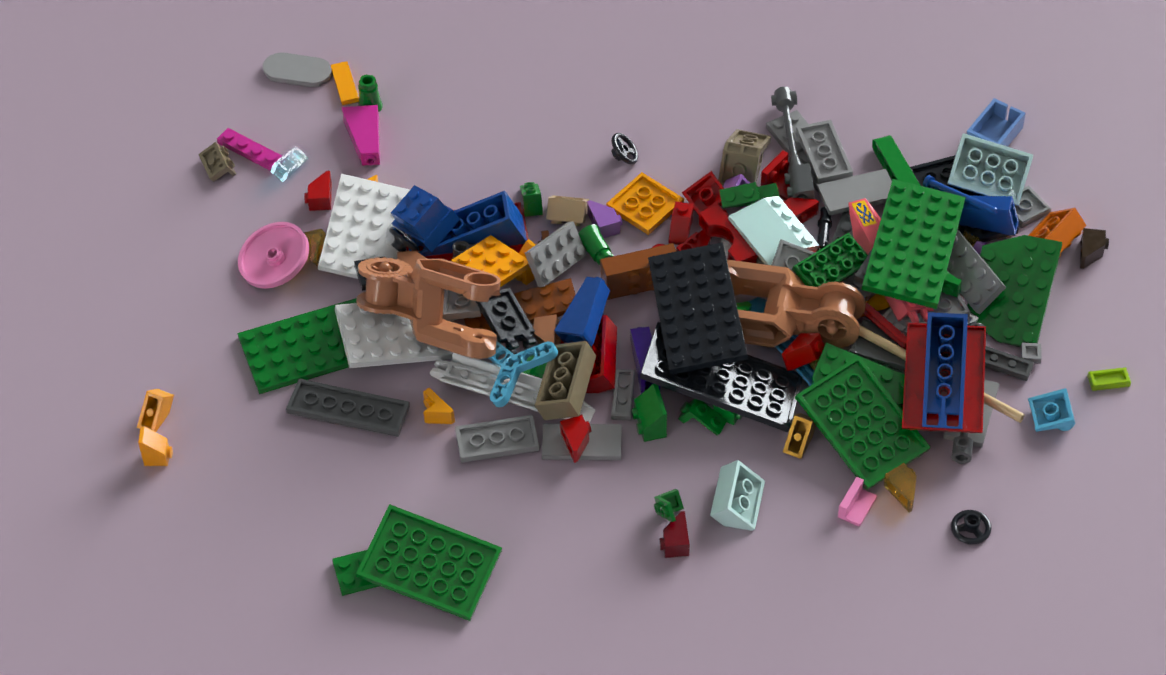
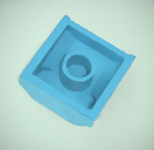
M1066 388L1028 398L1036 432L1056 428L1061 431H1068L1076 424Z

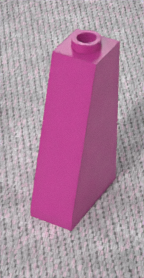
M378 105L342 107L344 124L362 166L380 165Z

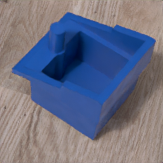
M416 185L411 188L391 212L395 219L391 224L431 253L460 220L453 209L444 205L439 198Z

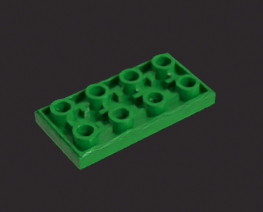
M848 232L794 265L792 270L806 286L818 287L828 282L840 283L858 272L868 254Z

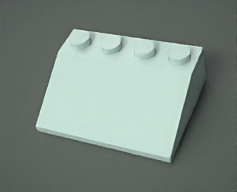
M963 133L947 184L984 196H1013L1014 205L1019 206L1034 155Z
M779 196L763 198L728 217L729 221L765 265L772 264L781 239L812 251H817L819 247L813 236L809 234Z

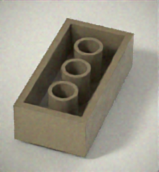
M587 341L555 345L558 355L546 364L534 405L544 420L580 416L596 358L594 351Z

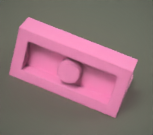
M856 477L840 503L838 518L856 526H861L877 498V495L863 489L864 480Z

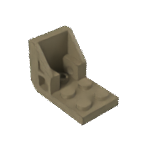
M736 129L725 142L718 178L722 186L727 179L742 174L750 183L757 182L763 152L770 144L772 136Z

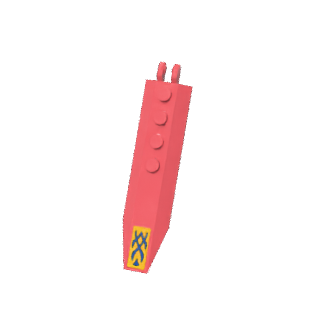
M863 198L849 202L848 206L853 238L869 255L874 246L881 218L868 200ZM884 296L898 322L907 315L912 323H919L917 316L919 313L924 322H927L928 311H934L930 307Z

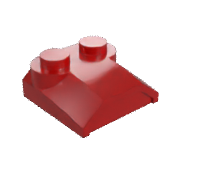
M710 171L684 190L682 194L689 203L694 204V210L699 216V213L718 204L722 206L719 190L725 188L713 172Z

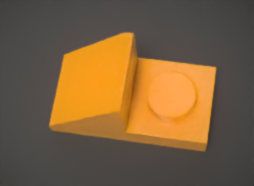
M430 387L424 390L423 403L427 408L423 412L424 422L428 424L455 423L454 410Z

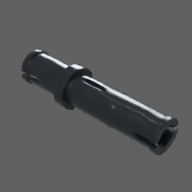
M825 207L821 208L820 219L817 223L819 227L817 237L819 247L817 251H819V248L822 249L828 245L829 231L832 227L831 215L828 214Z

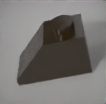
M1083 228L1080 248V269L1086 268L1103 257L1104 249H1108L1109 246L1106 230Z

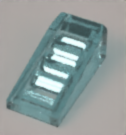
M294 146L274 163L270 171L279 180L284 182L308 160V157Z

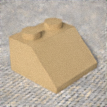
M550 196L548 197L546 220H551L553 224H562V221H573L575 226H580V223H584L586 220L587 201L589 199Z

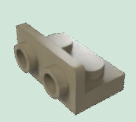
M214 142L198 154L209 178L213 182L227 172L233 176L236 175L234 170L235 164L228 157L229 152L224 146L221 147Z

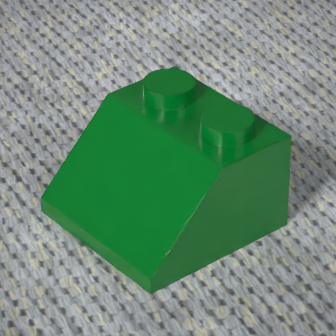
M653 384L634 399V408H631L633 419H637L638 422L636 424L638 435H642L644 442L667 437V412L659 387Z

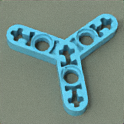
M496 341V354L488 358L501 368L490 393V400L496 407H503L509 402L520 373L557 357L558 350L554 343L547 341L513 354ZM506 354L503 359L498 360L500 355ZM534 355L531 361H526L528 357ZM510 378L507 384H502L505 379Z

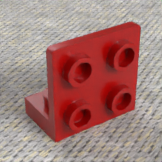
M782 150L761 171V186L776 183L780 197L787 200L789 199L787 187H790V184H785L784 174L788 173L789 153Z

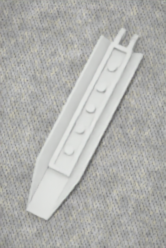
M453 353L450 362L437 359L434 363L437 368H432L430 374L442 382L490 396L501 368L484 360ZM520 373L509 403L538 411L534 405L542 379ZM510 378L505 379L502 384H507ZM583 401L580 415H583L585 422L589 421L590 423L595 409Z

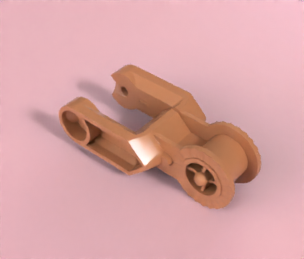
M385 257L365 259L359 263L358 272L366 278V291L359 294L356 300L357 306L360 309L370 313L395 314L410 319L413 334L417 341L470 358L483 359L496 354L497 335L494 332L485 329H473L444 320L443 303L444 289L463 294L469 300L488 302L491 295H500L501 279L498 276L445 259H417L414 269L404 261Z
M727 260L734 296L743 294L767 298L764 313L738 310L745 344L775 347L789 340L792 335H799L800 333H820L824 346L826 343H829L839 348L848 347L858 339L860 326L857 319L863 315L866 302L864 296L856 288L843 282H828L818 287L806 286L795 273L786 267Z

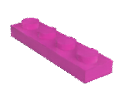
M227 128L217 138V143L273 173L285 162L284 156L230 128Z

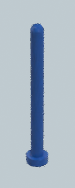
M931 175L926 176L923 181L924 187L935 188L939 191L966 197V203L993 215L998 213L996 207L939 183Z

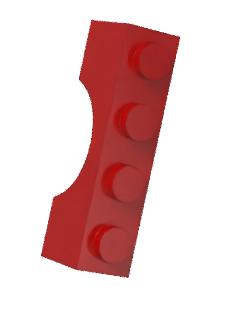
M718 204L699 213V225L708 237H721L732 245L728 249L727 260L757 263L758 255L729 221V215L726 210H723Z

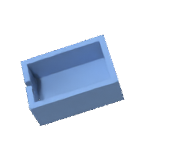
M994 98L970 126L966 134L1008 147L1023 129L1026 113L1011 106L1007 121L1008 104Z

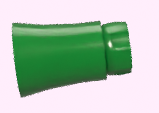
M367 74L361 76L358 85V106L378 105V112H380L383 103L375 77Z
M588 225L578 233L585 250L598 265H600V259L614 256L597 225Z

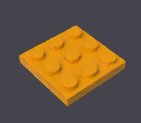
M641 172L608 201L606 206L614 208L616 214L620 215L622 219L649 235L672 215L675 201L684 202V198Z
M492 235L451 260L452 262L498 276L501 279L500 287L530 268L527 258Z

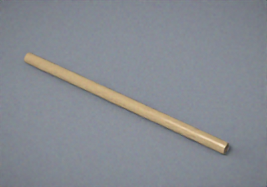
M859 325V336L906 361L905 349ZM984 392V404L1019 423L1022 422L1025 414Z

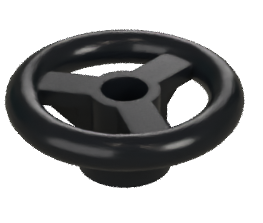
M615 133L611 139L613 157L630 165L635 164L638 161V152L635 145L624 134ZM627 154H632L633 159L627 158Z
M390 227L389 231L395 239L391 245L397 251L404 252L406 247L412 251H420L417 244L398 229Z
M976 510L961 511L951 521L953 535L966 544L982 543L991 534L990 520L983 513ZM962 517H965L964 523L961 525H957L958 521ZM981 520L985 524L984 534L979 530ZM967 531L973 533L977 538H967L959 532Z

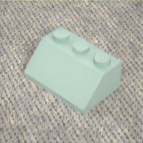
M739 460L722 466L710 516L726 527L750 531L755 530L765 480Z

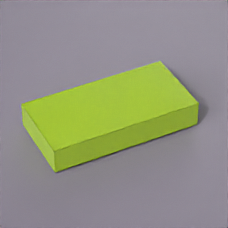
M1126 367L1090 371L1087 374L1092 391L1130 387L1131 385Z

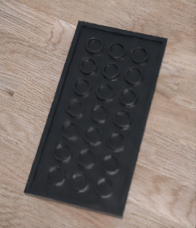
M723 242L648 257L670 375L748 360Z
M657 322L639 377L642 380L788 432L791 427L797 403L795 397L800 391L803 380L798 372L788 371L787 368L748 355V360L670 375L660 322Z

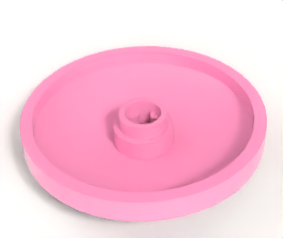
M275 222L265 225L255 231L243 244L238 256L239 271L250 285L257 288L268 289L283 285L294 278L305 265L309 255L308 239L298 226L289 222Z

